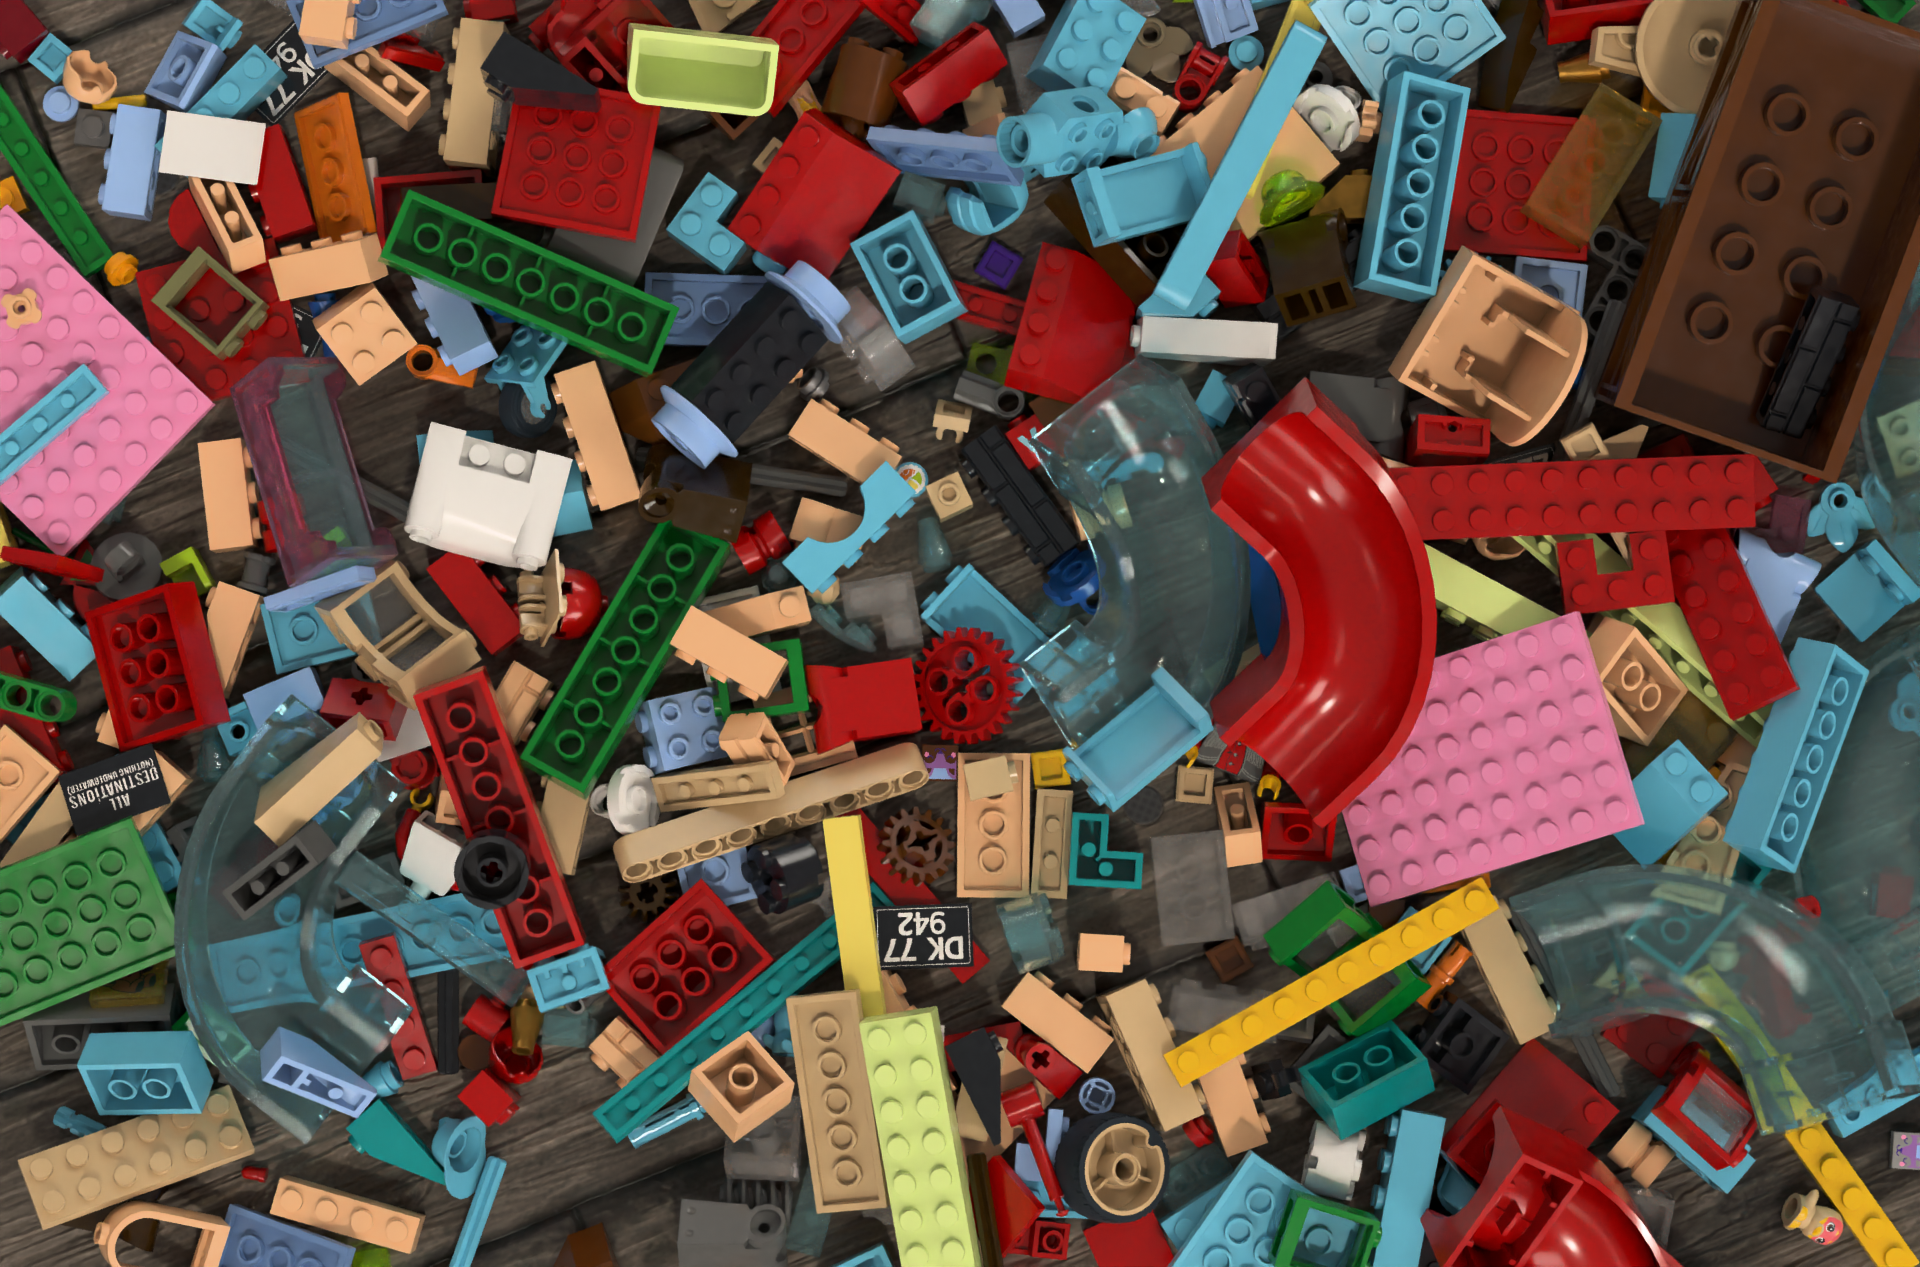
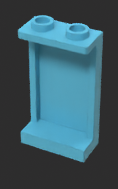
M1198 142L1190 143L1182 149L1102 169L1099 166L1087 168L1071 179L1093 247L1189 223L1211 181L1207 171V160L1204 153L1201 152Z
M970 563L964 569L958 565L944 580L949 584L940 595L934 591L922 603L920 607L924 612L920 618L941 638H943V631L956 632L957 627H967L969 631L970 627L980 628L981 634L983 631L993 632V640L1004 639L1005 643L1002 651H1014L1009 662L1020 663L1021 665L1013 672L1014 676L1024 679L1023 682L1015 684V689L1023 693L1022 697H1014L1013 702L1017 704L1062 656L1065 650L1055 641L1053 642L985 580ZM970 652L967 661L973 666L974 657ZM988 666V669L982 674L983 676L990 671V666Z
M1162 666L1151 675L1154 686L1075 751L1069 746L1062 750L1066 759V763L1063 766L1067 773L1076 782L1082 779L1089 786L1086 791L1099 806L1105 803L1113 813L1214 730L1209 713Z

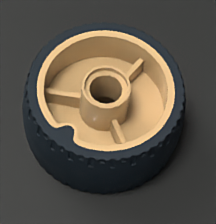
M1122 1113L1093 1114L1078 1120L1061 1138L1054 1159V1171L1064 1194L1063 1199L1065 1203L1078 1214L1098 1222L1126 1223L1145 1217L1160 1203L1170 1179V1157L1163 1138L1146 1121Z

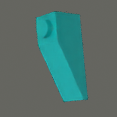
M384 1097L374 1102L346 1128L351 1134L348 1137L349 1142L359 1153L363 1154L366 1151L374 1158L446 1186L444 1167L436 1161L432 1151Z

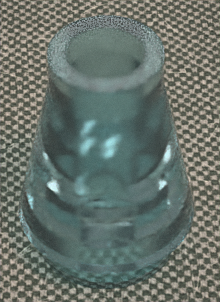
M930 517L919 520L917 522L918 564L922 565L923 572L934 573L950 568V559L953 558V555L941 530L938 518Z

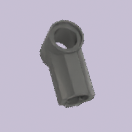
M963 370L953 396V400L994 414L1004 421H1013L1023 415L1026 407L1024 396L1020 390L1006 387L1004 384ZM1009 394L1016 396L1019 400V405L1014 411L1005 412L1000 409L999 402L1002 397Z

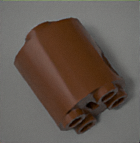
M849 37L847 44H842L840 47L838 61L830 78L820 111L862 142L867 141L866 138L870 126L884 128L886 125H891L898 99L890 88L889 83L906 72L909 66L902 60L904 54L896 49L883 47V50L879 51L869 48L870 43L863 39Z

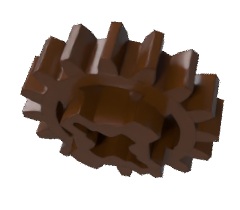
M913 807L908 813L903 808L895 814V817L891 816L884 823L886 827L878 833V836L884 841L876 846L877 850L886 854L880 862L881 864H891L890 876L897 872L902 874L901 883L903 884L910 878H913L915 886H920L924 881L931 884L938 879V876H943L949 870L947 866L954 861L955 857L948 852L956 847V843L947 841L946 838L952 833V830H943L940 827L944 820L942 817L936 821L932 820V810L928 809L920 815L918 807Z

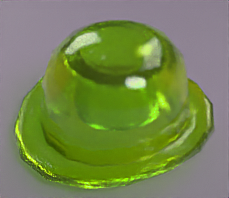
M1287 169L1275 173L1265 181L1261 189V200L1264 206L1260 213V223L1266 227H1272L1297 217L1321 200L1324 196L1325 186L1318 181L1307 180L1304 175L1296 170Z

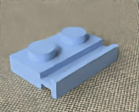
M1193 0L1207 46L1210 48L1259 30L1250 0Z

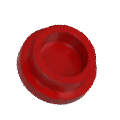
M1205 1115L1194 1118L1182 1125L1187 1137L1197 1147L1201 1148L1204 1144L1210 1145L1214 1142L1212 1133L1215 1132V1128Z

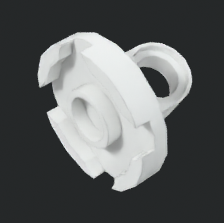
M1315 84L1306 88L1297 97L1293 108L1330 152L1333 150H1340V152L1346 150L1359 136L1360 121L1357 112L1361 105V96L1355 89L1344 85L1334 88L1329 85Z
M638 764L623 765L618 768L608 784L599 785L592 792L590 798L592 811L596 815L610 819L615 829L624 836L649 828V826H655L659 820L660 809L650 777L655 776L654 773L645 765ZM606 795H607V809H608V810H605V811H604L603 801H604V798H605Z

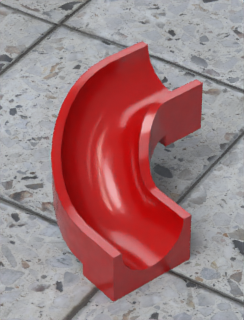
M1304 377L1201 477L1210 509L1270 564L1278 578L1281 595V623L1272 652L1268 657L1262 653L1258 655L1210 701V706L1219 738L1229 747L1236 741H1239L1261 756L1290 785L1307 808L1312 820L1323 829L1376 780L1395 759L1410 736L1423 708L1432 678L1436 652L1437 609L1434 581L1428 554L1416 520L1394 474L1379 452L1359 432L1356 423L1312 382Z
M1499 1106L1492 1116L1495 1127L1493 1154L1487 1173L1475 1195L1464 1208L1451 1217L1427 1208L1420 1218L1440 1267H1668L1638 1206L1623 1184L1601 1160L1584 1146L1565 1135L1502 1106Z

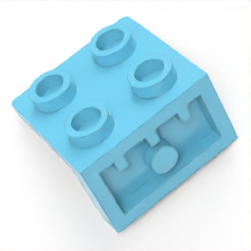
M1876 539L1865 543L1814 588V592L1858 642L1865 641L1901 608L1914 603L1920 598V588Z
M585 943V945L568 950L569 956L559 959L552 956L533 963L535 968L526 972L540 1013L611 989L602 963V959L606 958L604 951L596 946H589V943Z

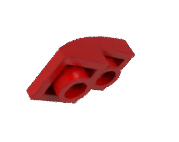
M1036 1219L1009 1253L1067 1260L1071 1224Z

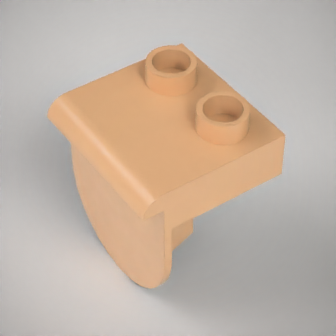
M1462 245L1439 283L1436 296L1430 298L1388 371L1399 382L1464 417L1491 419L1490 431L1500 441L1512 447L1519 446L1538 434L1565 400L1578 375L1585 355L1588 328L1585 320L1579 315L1580 312Z

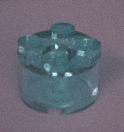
M1035 892L995 906L998 918L1001 919L1003 924L1002 930L1019 975L1058 962L1060 957L1065 955L1064 944L1058 927L1050 928L1049 925L1054 921L1046 893L1038 895Z

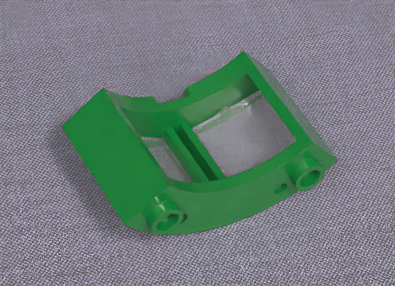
M1327 880L1265 933L1263 937L1270 946L1268 953L1275 963L1281 967L1285 965L1300 977H1303L1386 929L1369 912L1365 914L1359 907H1356L1354 905V898ZM1409 959L1334 1001L1329 1006L1338 1015L1339 1019L1337 1022L1341 1029L1350 1037L1353 1035L1359 1037L1393 1020L1429 990L1432 985L1414 961Z

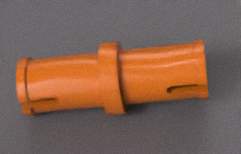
M1455 939L1436 964L1433 963L1429 968L1430 972L1425 977L1432 987L1416 1001L1428 1010L1432 999L1439 995L1447 984L1451 986L1454 983L1452 978L1473 953Z

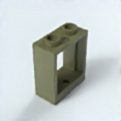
M199 246L151 300L222 361L227 356L232 358L240 351L244 345L242 340L250 329L255 331L265 322L268 317L266 311L270 308L269 305ZM209 268L214 270L254 304L219 345L175 309Z

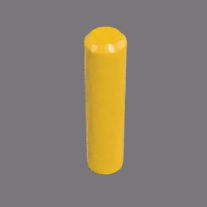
M144 94L112 97L104 103L92 104V108L99 111L117 110L118 104L146 107L147 97Z

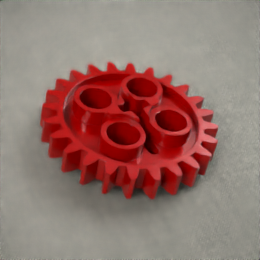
M957 627L956 632L943 631L944 639H931L935 649H922L927 660L915 662L922 669L921 674L914 675L915 680L920 682V687L916 688L917 695H921V700L918 701L919 708H925L926 710L921 720H933L930 731L940 732L942 730L941 739L950 740L953 738L955 744H964L965 741L968 744H978L979 739L981 741H990L991 733H1003L1000 723L1012 724L1013 720L1009 716L1008 711H1019L1020 709L1013 702L1014 697L1023 696L1021 691L1015 689V684L1023 682L1024 679L1022 677H1015L1013 672L1021 665L1020 663L1009 662L1014 651H1002L1005 640H993V632L983 631L981 634L980 628L970 627L969 631L967 627ZM970 652L974 657L972 668L969 667L967 662ZM988 666H990V671L986 673L984 676H982V674L988 669ZM944 674L947 676L948 685L946 689L943 688L941 683V679ZM989 682L992 683L994 691L991 698L987 694ZM952 696V698L945 705V700ZM963 703L967 707L965 718L962 717L960 711Z

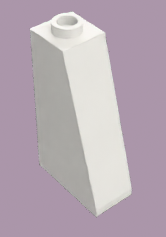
M1143 316L1137 320V325H1132L1130 346L1135 347L1134 356L1235 366H1246L1250 363H1255L1263 367L1276 359L1278 323Z

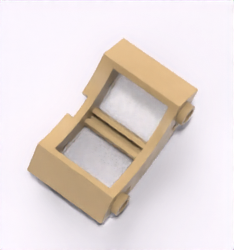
M380 556L368 565V567H374L377 577L375 582L323 599L314 607L340 645L344 643L351 651L359 655L355 659V663L374 682L380 680L385 686L391 687L387 691L392 698L415 711L417 706L413 694L416 690L462 674L479 662L481 658L475 649L477 642L472 634L466 629L462 630L450 623L423 598L409 580L410 574L407 568L398 560L395 561Z

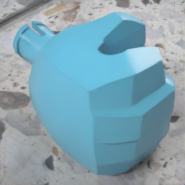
M1033 166L1021 167L1025 173L1021 186L964 181L970 189L969 193H965L961 188L950 187L945 200L953 224L964 231L980 236L989 235L1007 227L1021 215L1026 207L1029 197L1026 183L1040 173Z

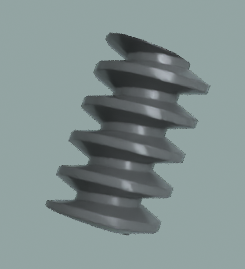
M726 1175L720 1186L719 1202L748 1204L750 1209L763 1204L775 1205L784 1212L786 1225L790 1227L793 1191H791L788 1180H784L780 1190H777L774 1179H770L766 1188H762L760 1178L755 1177L752 1186L748 1187L745 1176H741L737 1185L734 1186L731 1175Z

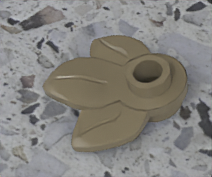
M1145 17L1146 21L1125 59L1127 70L1141 79L1151 72L1160 81L1173 84L1177 81L1180 73L1179 55L1191 52L1194 48L1193 42L1188 33L1180 27H1166L1164 22L1158 18ZM1153 30L1157 38L1154 41H1147L1143 36L1144 32Z

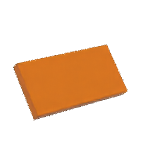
M337 93L295 112L294 118L319 239L331 236L332 242L342 241L340 235L357 230H362L363 236L377 233L349 93Z

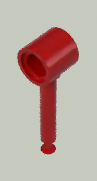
M533 963L518 969L514 967L492 999L482 993L467 1012L462 1024L491 1043L495 1034L502 1030L509 1021L510 1012L504 1006L526 976V971L531 969Z
M1033 1081L1001 1092V1102L1011 1128L1017 1125H1022L1050 1202L1054 1201L1058 1213L1056 1216H1066L1069 1210H1065L1061 1200L1064 1194L1036 1123V1119L1044 1116L1045 1113Z

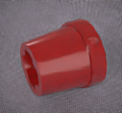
M427 747L389 759L394 780L398 785L407 790L419 788V790L425 789L434 782L436 777L440 776L436 756Z

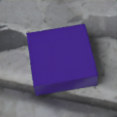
M992 240L974 273L1006 290L1021 265L1023 258Z

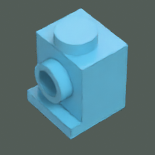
M246 701L228 708L231 721L218 725L217 728L229 756L235 757L239 755L240 759L243 760L260 753L259 746L267 743L265 735L258 733ZM238 725H242L245 729V734L240 739L235 738L233 734L234 728Z

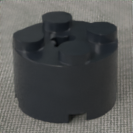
M502 829L480 830L469 837L462 845L454 866L456 884L466 900L480 908L498 909L520 897L526 888L531 870V860L527 846L517 836ZM490 862L498 863L497 867L500 870L496 871L495 876L487 874L488 868L486 866H489Z
M790 831L751 847L747 855V861L741 865L742 875L748 883H751L758 897V906L766 915L770 913L781 914L818 899L823 893L824 883L818 884V874L823 873L819 856L806 837L797 838L795 836L797 832Z

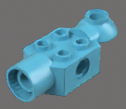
M1096 85L1044 92L1026 114L1009 116L1000 123L997 130L996 143L1000 157L1008 166L1012 168L1033 166L1044 178L1080 173L1087 168L1095 166L1100 168L1109 156L1135 158L1136 160L1150 157L1158 148L1160 138L1157 135L1156 116L1150 108L1140 107L1123 116V111Z

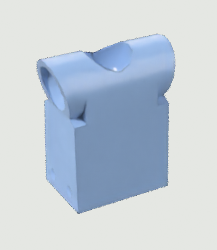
M1737 528L1733 540L1781 644L1799 604L1801 594L1814 581L1822 567V563L1797 552L1775 553L1765 539Z

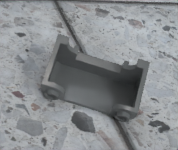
M654 147L636 243L542 226L535 237L534 244L633 287L683 172L684 160Z

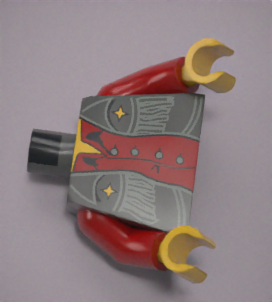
M1209 712L1214 730L1184 754L1189 760L1186 768H1190L1196 760L1253 784H1259L1257 789V796L1261 797L1264 788H1269L1274 792L1273 800H1276L1281 788L1280 774L1261 756L1243 743L1236 741L1230 747L1219 738L1213 713Z

